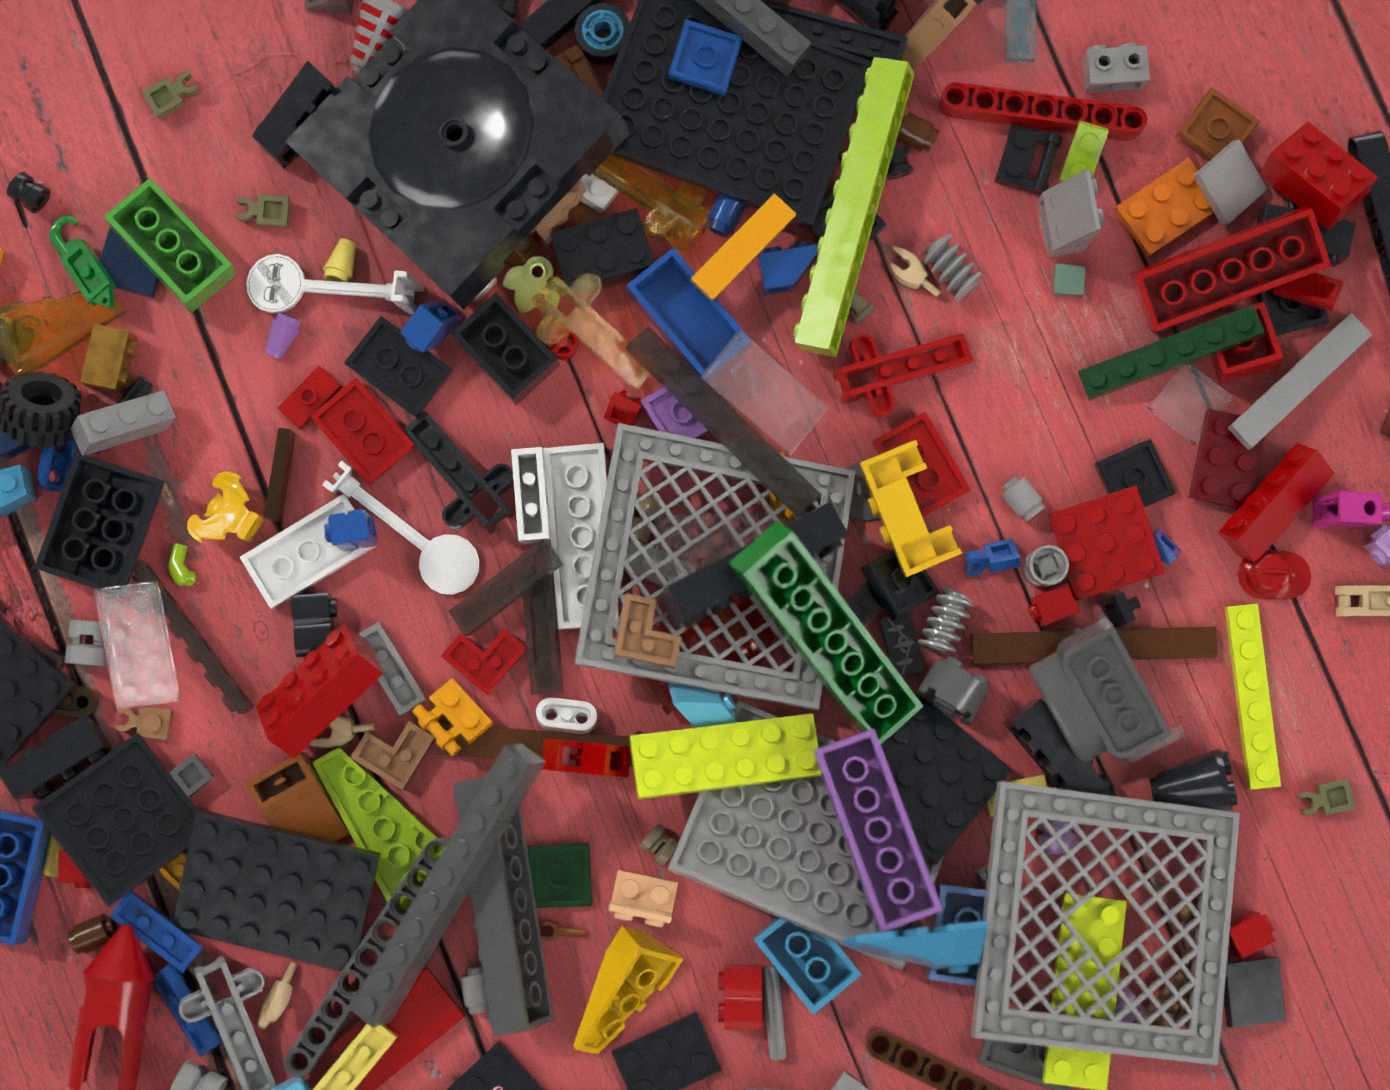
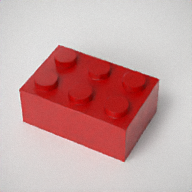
M1309 121L1270 153L1259 174L1300 208H1312L1316 221L1328 231L1366 198L1378 176Z

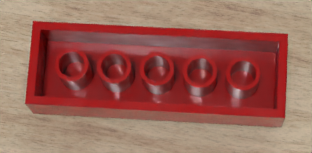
M1302 207L1131 272L1130 276L1148 327L1153 332H1157L1332 265L1313 209Z

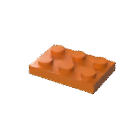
M1189 158L1113 209L1147 257H1150L1214 213L1193 177L1198 170Z

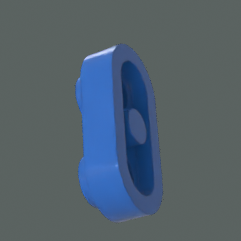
M74 437L69 442H63L58 452L55 450V445H52L51 448L42 449L38 469V482L45 490L62 491L75 453L77 452V443ZM51 471H53L55 474V479L53 481L49 479V473Z

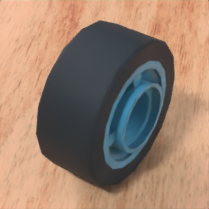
M606 3L591 5L582 11L576 21L575 38L586 59L603 65L616 62L630 25L628 17L620 8ZM600 30H608L611 33L607 38L596 36V33Z

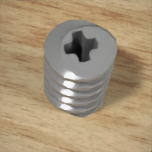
M948 234L932 243L921 255L928 254L924 260L926 265L935 263L931 270L933 274L943 272L939 282L941 284L950 282L946 288L948 293L958 291L953 299L957 303L982 284L977 282L982 273H970L975 264L973 262L965 265L962 263L967 254H955L960 245L957 243L949 246L948 242L952 235Z
M941 586L940 588L947 595H937L936 600L942 606H933L931 611L937 617L927 618V623L933 628H924L922 633L928 640H918L917 643L929 650L945 655L946 652H956L950 641L961 640L955 633V629L965 630L966 627L959 620L960 618L970 619V615L964 608L975 607V604L967 596Z

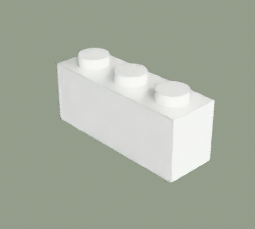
M542 447L511 449L518 541L521 545L551 542Z

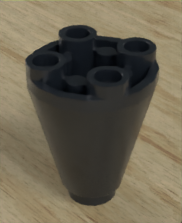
M1212 750L1156 774L1157 778H1149L1152 797L1155 802L1219 810H1230L1232 806L1238 805L1234 781L1227 782L1226 777L1232 775L1228 750Z

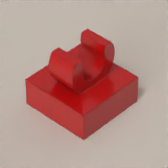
M622 390L620 393L614 392L609 400L604 418L617 425L622 423L634 426L642 406L640 405L641 398L637 397L634 402L625 397L626 390Z

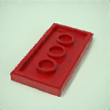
M428 967L418 976L394 1019L384 1024L398 1037L359 1083L358 1087L361 1090H376L466 1016ZM364 1020L360 1021L328 1047L337 1059L367 1025Z

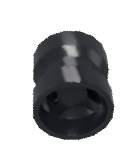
M26 172L17 174L7 188V196L16 202L21 201L24 208L31 213L39 212L46 205L51 194L50 189L43 184L34 183V178Z

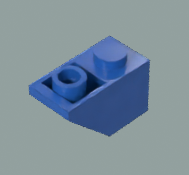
M800 242L794 244L791 249L781 250V247L764 249L763 253L758 255L763 294L770 295L793 291L818 257V244L811 245L810 242Z

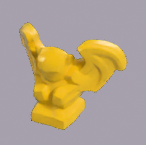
M221 472L215 476L212 485L215 489L223 491V498L217 493L216 497L209 502L204 516L210 517L209 519L202 520L199 515L194 514L187 522V530L196 541L202 543L203 539L224 540L226 539L227 532L236 533L239 538L246 542L253 540L264 520L255 512H249L244 505L250 499L239 482L242 479L240 475L233 472Z

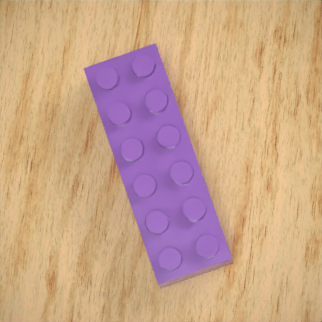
M875 729L814 750L813 755L879 933L943 911Z

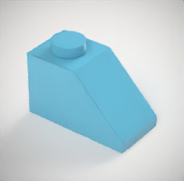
M674 683L668 684L673 705L694 728L737 722L733 711L736 704L730 694Z

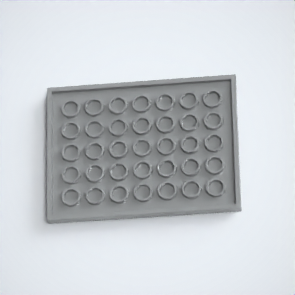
M739 700L734 709L737 720L735 723L779 718ZM816 733L819 748L836 742ZM822 776L701 791L668 867L669 871L844 946V939L879 933ZM922 855L934 885L943 857L938 864L934 865ZM921 919L885 932L899 931V933H903L905 930L916 929ZM849 947L900 970L904 968L906 962Z

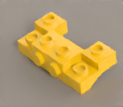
M916 440L859 463L870 490L871 498L867 499L868 506L873 516H879L883 525L878 528L885 545L890 543L891 548L894 549L905 577L962 554L952 535L951 525L930 533L928 532L909 486L907 476L927 469L917 449L918 444Z

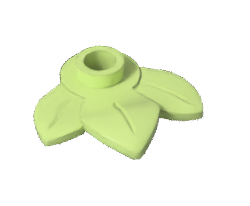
M532 257L524 266L511 268L504 277L503 286L515 290L514 302L520 313L532 310L539 302L551 310L557 308L560 301L561 288L559 283L553 278L551 262L545 257ZM535 266L542 267L543 275L541 277L534 276L533 268Z

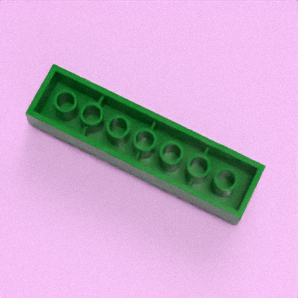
M776 521L729 562L860 733L875 729L881 745L924 707L793 531Z

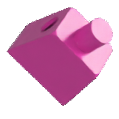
M1338 491L1312 499L1313 528L1362 529L1381 525L1382 521H1390V503H1382V496L1379 493Z

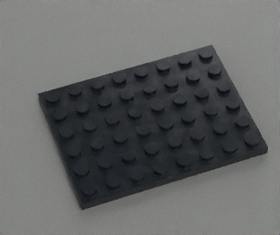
M639 0L602 99L622 116L631 132L611 155L760 209L775 193L796 213V217L792 220L793 222L812 228L861 94L866 70L871 66L872 61L805 37L811 42V45L802 60L786 76L742 40L726 95L723 96L669 79L668 74L685 19L732 34L735 33L695 0Z

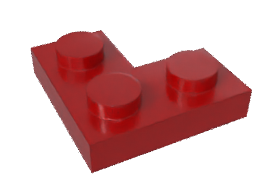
M505 629L498 634L484 652L466 636L459 633L441 657L489 696L528 648Z

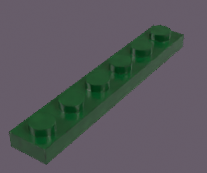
M1251 305L1079 370L1078 373L1087 398L1091 401L1265 335L1255 306Z

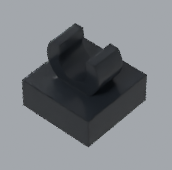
M1124 591L1099 602L1104 615L1113 625L1114 629L1136 620L1133 611L1141 607L1137 596L1127 599Z

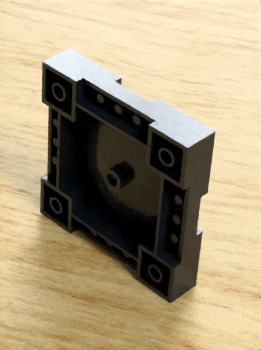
M418 0L389 31L392 34V38L353 79L347 75L285 142L464 310L506 266L503 261L574 185L585 174L590 176L631 132L622 116L561 61L553 58L493 1ZM463 134L458 141H454L457 135Z

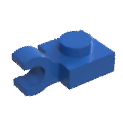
M1013 538L983 544L982 551H968L964 553L968 564L965 565L968 576L979 575L986 567H989L991 573L1021 567L1020 556Z

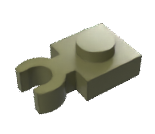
M189 71L182 72L173 84L167 77L142 91L159 120L185 106L181 99L182 97H193L201 91L197 84L189 88L185 87L186 82L193 78Z
M259 195L258 203H253L246 197L237 199L239 205L249 207L247 213L236 214V218L239 221L246 223L257 218L256 224L259 227L289 229L291 206L289 196Z
M1348 778L1316 784L1317 794L1303 791L1295 795L1296 799L1307 798L1310 802L1307 809L1299 811L1301 815H1312L1317 812L1318 808H1321L1322 815L1356 809Z

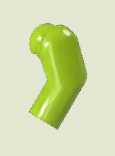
M173 543L167 565L168 571L177 585L190 587L196 581V574L194 571H189L184 564L188 546Z

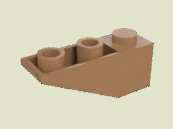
M935 0L904 35L908 37V43L902 61H907L914 71L962 22L977 3L974 0Z

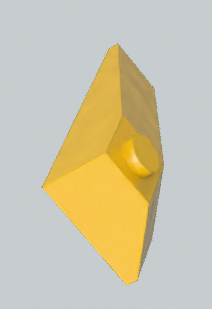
M622 926L605 952L573 1044L575 1050L599 1054L625 1028L624 1021L635 1010L641 1012L647 1006L644 1001L656 989L660 992L684 958L647 933Z

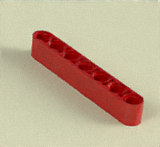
M960 82L948 84L944 88L939 101L941 112L951 118L1004 125L1014 123L1027 128L1075 134L1080 120L1107 128L1109 131L1108 139L1123 141L1136 139L1148 121L1146 112L1142 108L1133 105ZM955 95L960 99L961 103L958 105L951 104L947 97ZM979 99L987 100L990 108H981L976 101ZM1014 103L1019 107L1020 111L1016 113L1010 112L1006 104ZM1043 107L1047 109L1049 116H1040L1036 108ZM1065 112H1075L1079 120H1070ZM1103 115L1106 117L1108 124L1098 123L1095 116ZM1125 119L1134 120L1137 128L1128 127Z

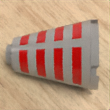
M391 0L362 1L350 62L355 64L354 71L359 73L392 38V34L389 31L408 12L407 8Z

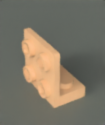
M618 869L612 900L608 910L615 912V918L632 921L633 916L645 918V924L663 927L664 922H671L678 882Z

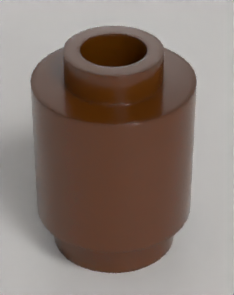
M909 112L906 117L903 116L897 140L920 152L924 150L929 153L940 131L934 128V124Z
M102 913L75 925L74 929L68 932V939L76 954H88L104 947L118 930V926L113 918Z

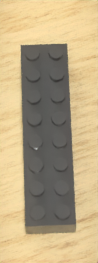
M485 778L454 783V801L458 807L460 821ZM519 806L468 892L473 902V926L478 935V958L483 967V990L487 995L489 1006L488 1022L492 1027L493 1036L527 1032L554 1020L521 806Z

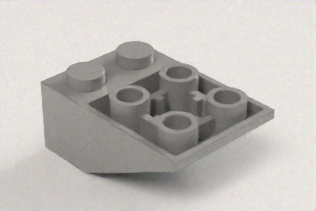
M1090 169L1084 170L1042 192L1037 200L1048 258L1084 252L1104 225L1102 209L1097 208L1095 197L1098 196L1097 181L1095 178L1091 179Z

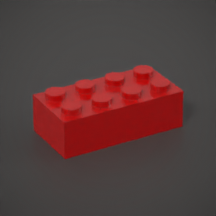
M345 623L337 630H333L327 636L325 642L315 651H311L293 672L285 675L281 683L271 693L264 695L256 706L267 739L292 758H295L383 675V671L370 643Z

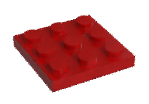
M1137 485L1048 514L1058 546L1068 557L1069 569L1067 574L1076 601L1166 573Z

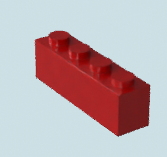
M1297 443L1288 451L1274 470L1267 475L1258 488L1248 496L1247 500L1227 520L1218 533L1236 555L1256 563L1335 473L1318 450Z

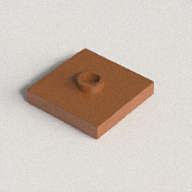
M1211 87L1175 137L1210 161L1232 141L1240 140L1243 145L1260 121Z

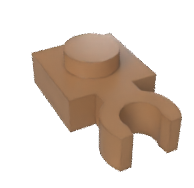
M140 706L139 715L129 708L118 709V713L126 714L129 717V721L126 725H116L115 729L131 731L136 727V733L141 737L162 740L170 739L173 717L172 709Z

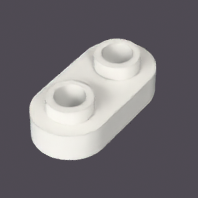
M550 697L538 704L536 719L538 724L546 730L587 734L597 724V712L592 704L585 701ZM553 712L557 717L549 720L546 718V715ZM584 716L587 718V722L580 724L576 719Z

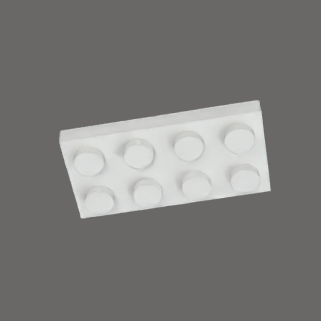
M342 494L240 556L241 561L270 609L277 608L290 600L291 596L300 594L376 547L362 548L359 546L357 550L345 552L333 546L332 542H327L324 524H328L329 515L342 512L347 514L348 511L355 510L345 494Z

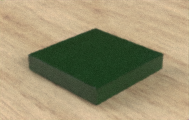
M590 843L528 846L536 908L592 906Z

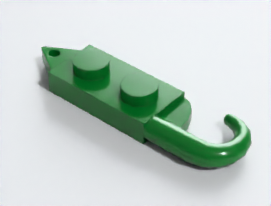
M70 215L58 218L51 226L49 238L61 258L60 261L88 303L94 306L99 304L113 310V289L116 285L90 245L82 239H73L65 243L61 237V229L65 224L72 223L74 226H78L79 221Z

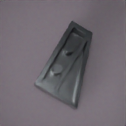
M307 61L252 134L258 145L283 169L299 156L285 141L335 89L334 85Z
M93 716L80 717L48 736L49 739L32 750L29 747L21 752L23 757L11 765H4V763L0 765V778L14 800L34 798L41 800L54 791L52 786L61 780L63 783L70 781L80 774L79 768L87 763L91 766L106 755L104 752L112 746Z

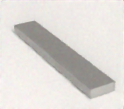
M1350 313L1239 416L1228 429L1248 450L1254 447L1372 335L1370 331Z

